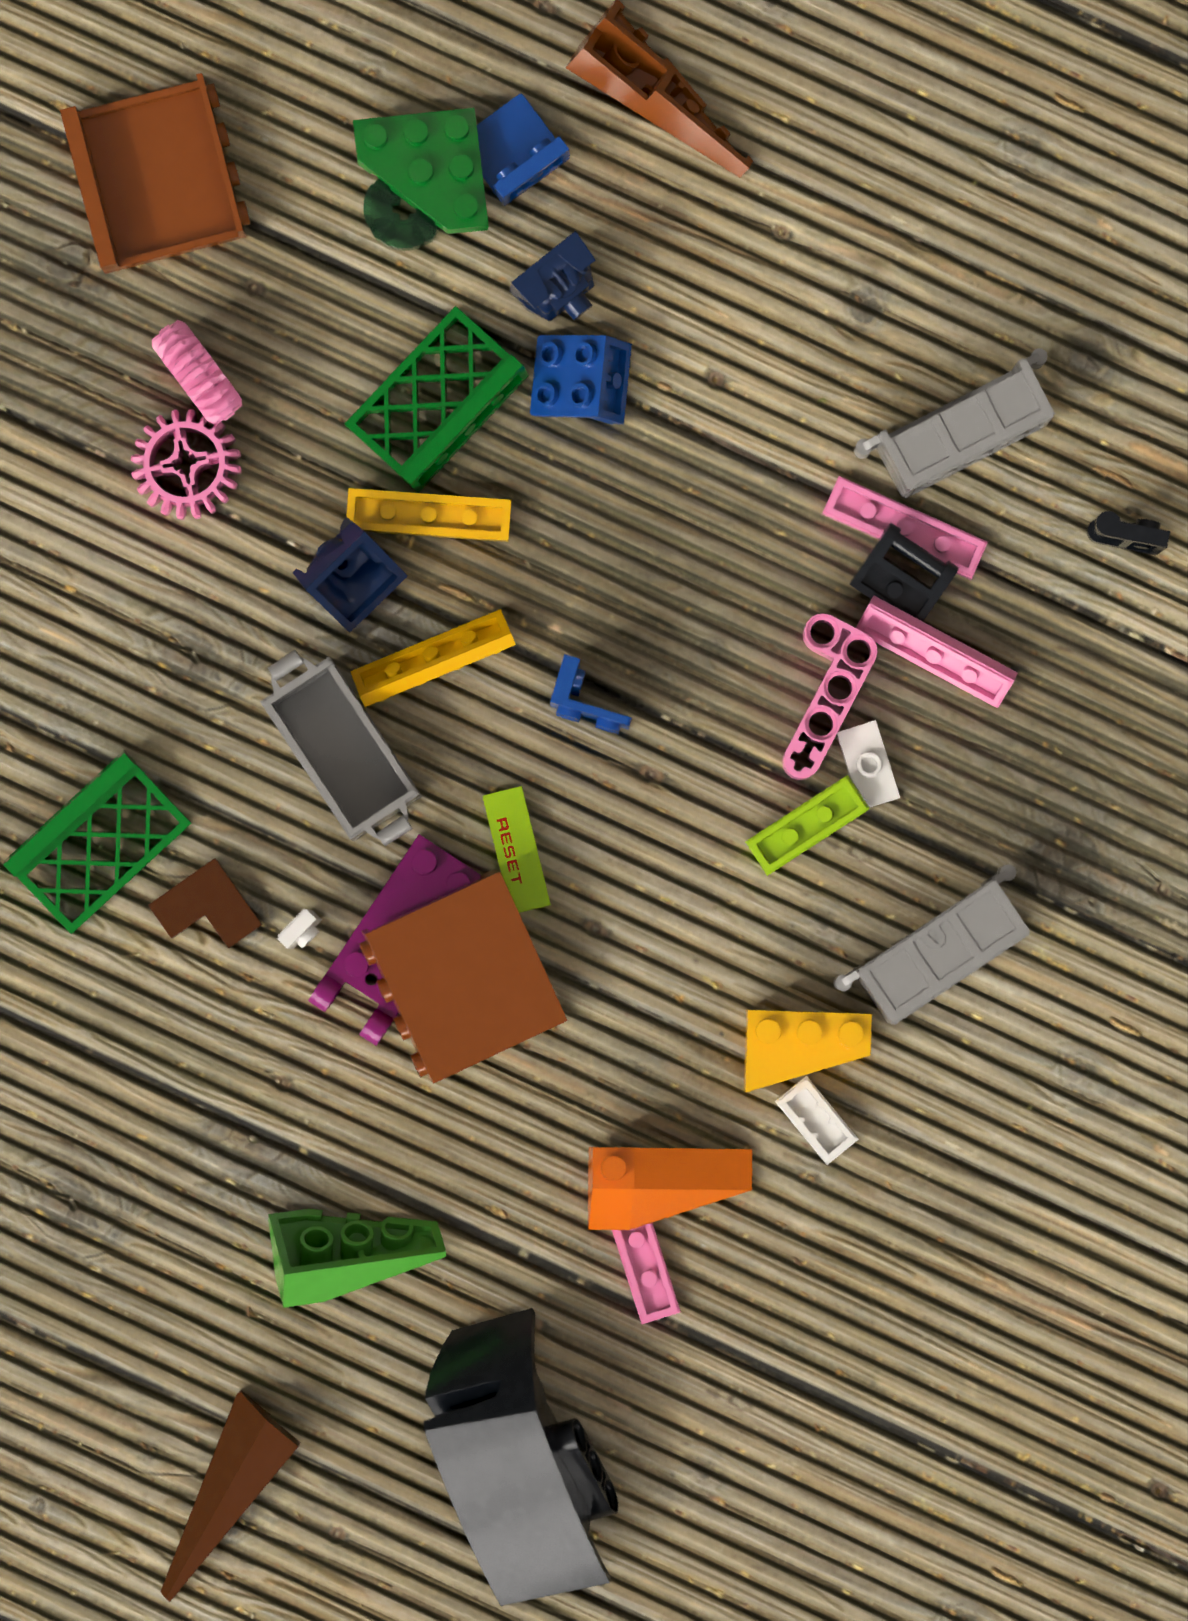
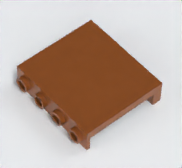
M202 73L196 74L197 81L78 111L76 106L60 110L100 268L105 274L246 238L244 226L251 224L245 200L237 202L234 187L241 184L235 162L227 163L223 149L230 146L225 123L217 124L213 109L220 107L215 84H207Z
M496 869L481 875V879L374 929L361 931L365 939L364 942L359 943L361 951L369 966L376 963L382 976L381 979L376 981L385 1002L393 1001L399 1013V1016L393 1018L403 1041L410 1038L416 1050V1053L410 1055L420 1078L427 1075L433 1084L568 1021L502 874Z

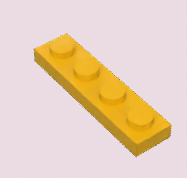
M348 488L346 517L365 532L509 542L512 500Z
M499 609L350 672L364 707H367L413 687L420 686L444 674L461 669L485 657L497 654L516 644L502 610Z

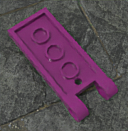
M419 834L325 976L313 991L308 1002L326 1012L344 984L348 983L379 1004L359 1034L377 1046L393 1023V1018L397 1017L399 1013L393 1001L385 1002L377 983L375 985H368L366 983V976L370 973L375 974L378 980L382 976L376 963L369 966L361 951L359 943L365 941L361 931L374 929L481 879V875Z

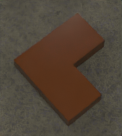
M216 858L148 905L171 939L206 916L226 946L231 948L263 925Z

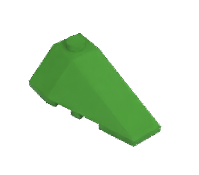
M302 1209L268 1214L275 1278L283 1308L325 1302L446 1257V1249L437 1221L387 1217L383 1222L362 1220L361 1214L348 1212L346 1218L322 1216L323 1210Z

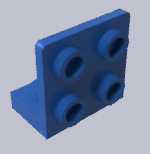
M518 94L477 124L483 179L504 207L570 159L567 145L560 136L558 138L554 137L523 94Z
M539 335L536 346L530 414L536 417L591 418L608 424L624 425L632 344L607 335Z
M564 654L550 700V706L557 708L556 716L578 723L581 716L597 720L595 728L614 734H619L620 728L629 730L631 717L570 699L571 695L579 697L586 671L579 669V658Z

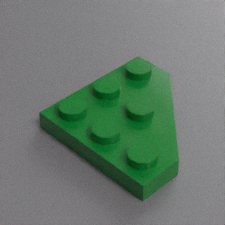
M475 108L353 120L357 163L360 167L370 174L373 173L387 184L391 191L413 208H418L435 222V225L447 234L488 230L489 224Z

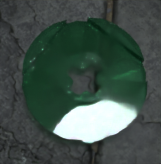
M379 178L374 184L372 183L364 198L363 212L366 224L378 242L388 248L399 251L419 249L433 242L440 228L435 225L431 218L416 208L415 214H409L407 220H401L398 213H393V207L399 206L402 198L391 191L390 187Z

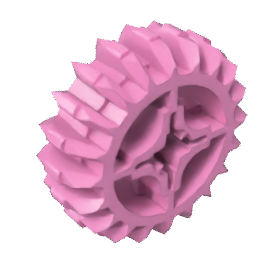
M177 320L170 326L168 324L152 339L153 349L210 424L216 425L223 420H228L235 414L236 410L242 407L240 395L185 322Z
M194 409L188 410L186 421H182L178 410H172L171 417L173 423L168 425L163 416L159 415L156 417L157 423L161 427L159 431L155 432L148 425L143 429L151 437L150 441L147 443L142 439H136L135 445L139 449L144 450L145 453L144 455H132L131 461L135 464L143 465V468L136 469L131 474L135 480L146 479L137 488L141 495L153 490L147 501L151 507L158 505L161 500L164 501L161 506V513L168 516L173 506H177L176 516L178 519L184 520L187 508L191 507L193 517L199 519L201 518L200 505L205 504L208 511L214 513L217 511L216 506L211 501L214 497L217 496L223 503L229 501L228 496L221 491L224 486L232 490L237 489L238 484L234 480L229 479L228 474H241L242 468L236 464H229V461L241 457V452L238 449H226L236 441L232 434L219 438L226 427L222 422L210 429V423L204 416L201 417L199 423H196L197 416ZM186 433H197L205 436L214 443L217 451L212 453L193 451L187 440ZM174 436L173 454L168 459L160 461V464L154 465L159 448L166 440ZM183 449L192 461L195 458L198 460L196 464L190 466V482L181 468L179 470L175 469L176 465H180L183 462ZM219 464L214 481L207 489L199 493L198 479L200 474L204 470L213 468V465ZM156 477L180 478L187 497L175 496L164 491L159 486Z

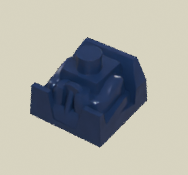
M575 231L511 282L510 292L527 311L549 322L564 310L573 320H576L593 306L584 294L594 287L590 265L596 260Z
M347 517L342 521L340 533L335 538L319 546L316 557L312 559L306 573L297 568L292 572L305 590L349 633L408 577L365 531Z

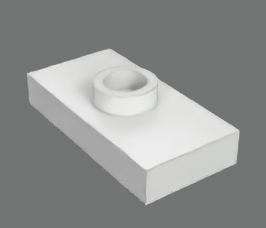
M876 720L837 732V738L849 776L870 808L899 799L898 788Z
M303 909L277 935V939L287 949H294L297 945L303 949L319 933L316 926L322 919L313 910Z
M807 1075L775 1100L776 1104L826 1165L859 1140Z

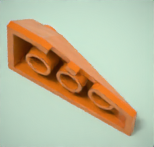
M589 1147L588 1230H631L751 1191L752 1149Z

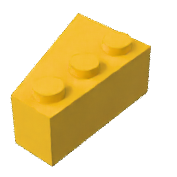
M746 1009L744 1092L746 1093L870 1056L872 1014Z

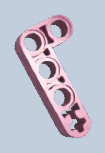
M825 613L811 617L803 630V641L806 646L813 652L832 661L783 755L782 763L786 774L797 780L807 779L819 769L878 653L877 644L872 637ZM816 623H826L833 631L831 642L827 644L816 643L811 637V627ZM856 641L864 643L869 649L868 660L863 663H855L850 660L847 655V647L850 643ZM840 677L849 683L850 694L847 698L839 700L830 695L828 684L831 679ZM821 713L829 717L832 726L830 732L824 736L815 735L809 728L811 716ZM803 734L810 742L822 744L823 747L821 751L815 746L811 749L807 758L812 763L811 768L804 767L799 772L794 769L795 761L790 757L792 753L799 755L803 751L807 743L799 741L800 735Z

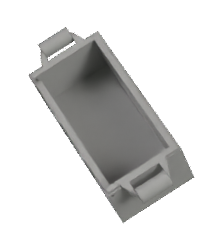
M1040 348L1035 349L1029 357L1017 361L1010 372L890 434L885 429L869 440H859L854 448L855 456L859 459H865L871 451L877 449L900 496L906 499L1046 427L1054 417L1055 412L1032 368L1040 369L1044 365L1048 357L1047 352Z
M293 650L269 666L268 670L271 673L274 693L260 701V703L350 840L356 841L368 833L381 840L386 847L413 829L408 822L407 806L420 799L422 795L334 661L327 657L317 665H314L307 659L300 657L296 650ZM302 664H305L308 669L306 672L280 688L276 681ZM401 811L403 813V816L377 833L374 831L375 827Z
M1010 864L1000 866L997 874L982 882L980 888L865 965H858L846 975L836 976L834 987L839 991H846L851 987L852 982L858 979L885 1021L890 1024H897L1030 935L1029 932L1031 931L999 885L1003 881H1010L1015 878V867Z

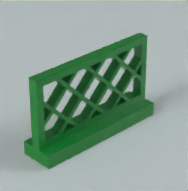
M455 306L344 424L403 478L413 490L419 493L523 383L529 374L522 363L512 354L507 353ZM458 320L468 329V345L446 346V332ZM474 335L484 344H475ZM440 339V346L433 347ZM492 351L501 359L491 371L475 372V352ZM469 352V373L447 374L446 353ZM429 354H440L441 374L418 376V362L422 357ZM412 369V376H406V374ZM483 379V380L475 387V380ZM469 380V395L463 401L447 402V381ZM441 382V402L419 403V383ZM412 383L413 404L391 405L390 391L397 384ZM384 399V406H377ZM447 409H454V411L448 416ZM441 410V424L435 431L419 432V411ZM413 411V432L391 433V412ZM384 413L385 434H367L358 425L369 414ZM413 439V454L401 466L391 456V440ZM420 439H426L420 446ZM375 441H385V450Z
M123 750L7 857L3 865L72 934L191 824V821L143 772L129 754ZM134 776L147 788L146 804L122 803V787ZM118 792L117 803H106ZM151 793L162 805L151 804ZM99 808L117 809L116 832L92 831V815ZM121 809L146 810L145 833L121 832ZM168 810L179 823L167 834L150 833V811ZM87 820V831H75ZM69 836H87L86 860L62 859V842ZM91 837H116L115 861L91 860ZM120 838H145L144 855L138 861H120ZM150 839H161L149 850ZM57 848V859L46 858ZM38 864H57L56 887H38L28 874ZM61 864L86 865L85 888H61ZM90 865L115 866V882L108 889L90 888ZM119 866L130 867L119 877ZM45 893H56V903ZM60 893L85 894L84 911L73 921L60 910ZM89 894H101L89 905Z

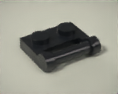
M1105 511L1088 525L1087 536L1096 544L1156 556L1167 548L1170 531L1161 530V523L1147 519H1137L1136 523L1121 522L1115 512Z
M890 523L851 579L850 585L870 599L874 595L911 616L924 621L956 575L959 567L950 561L944 563L900 533L901 529ZM889 548H894L936 576L931 587L886 558L885 554Z

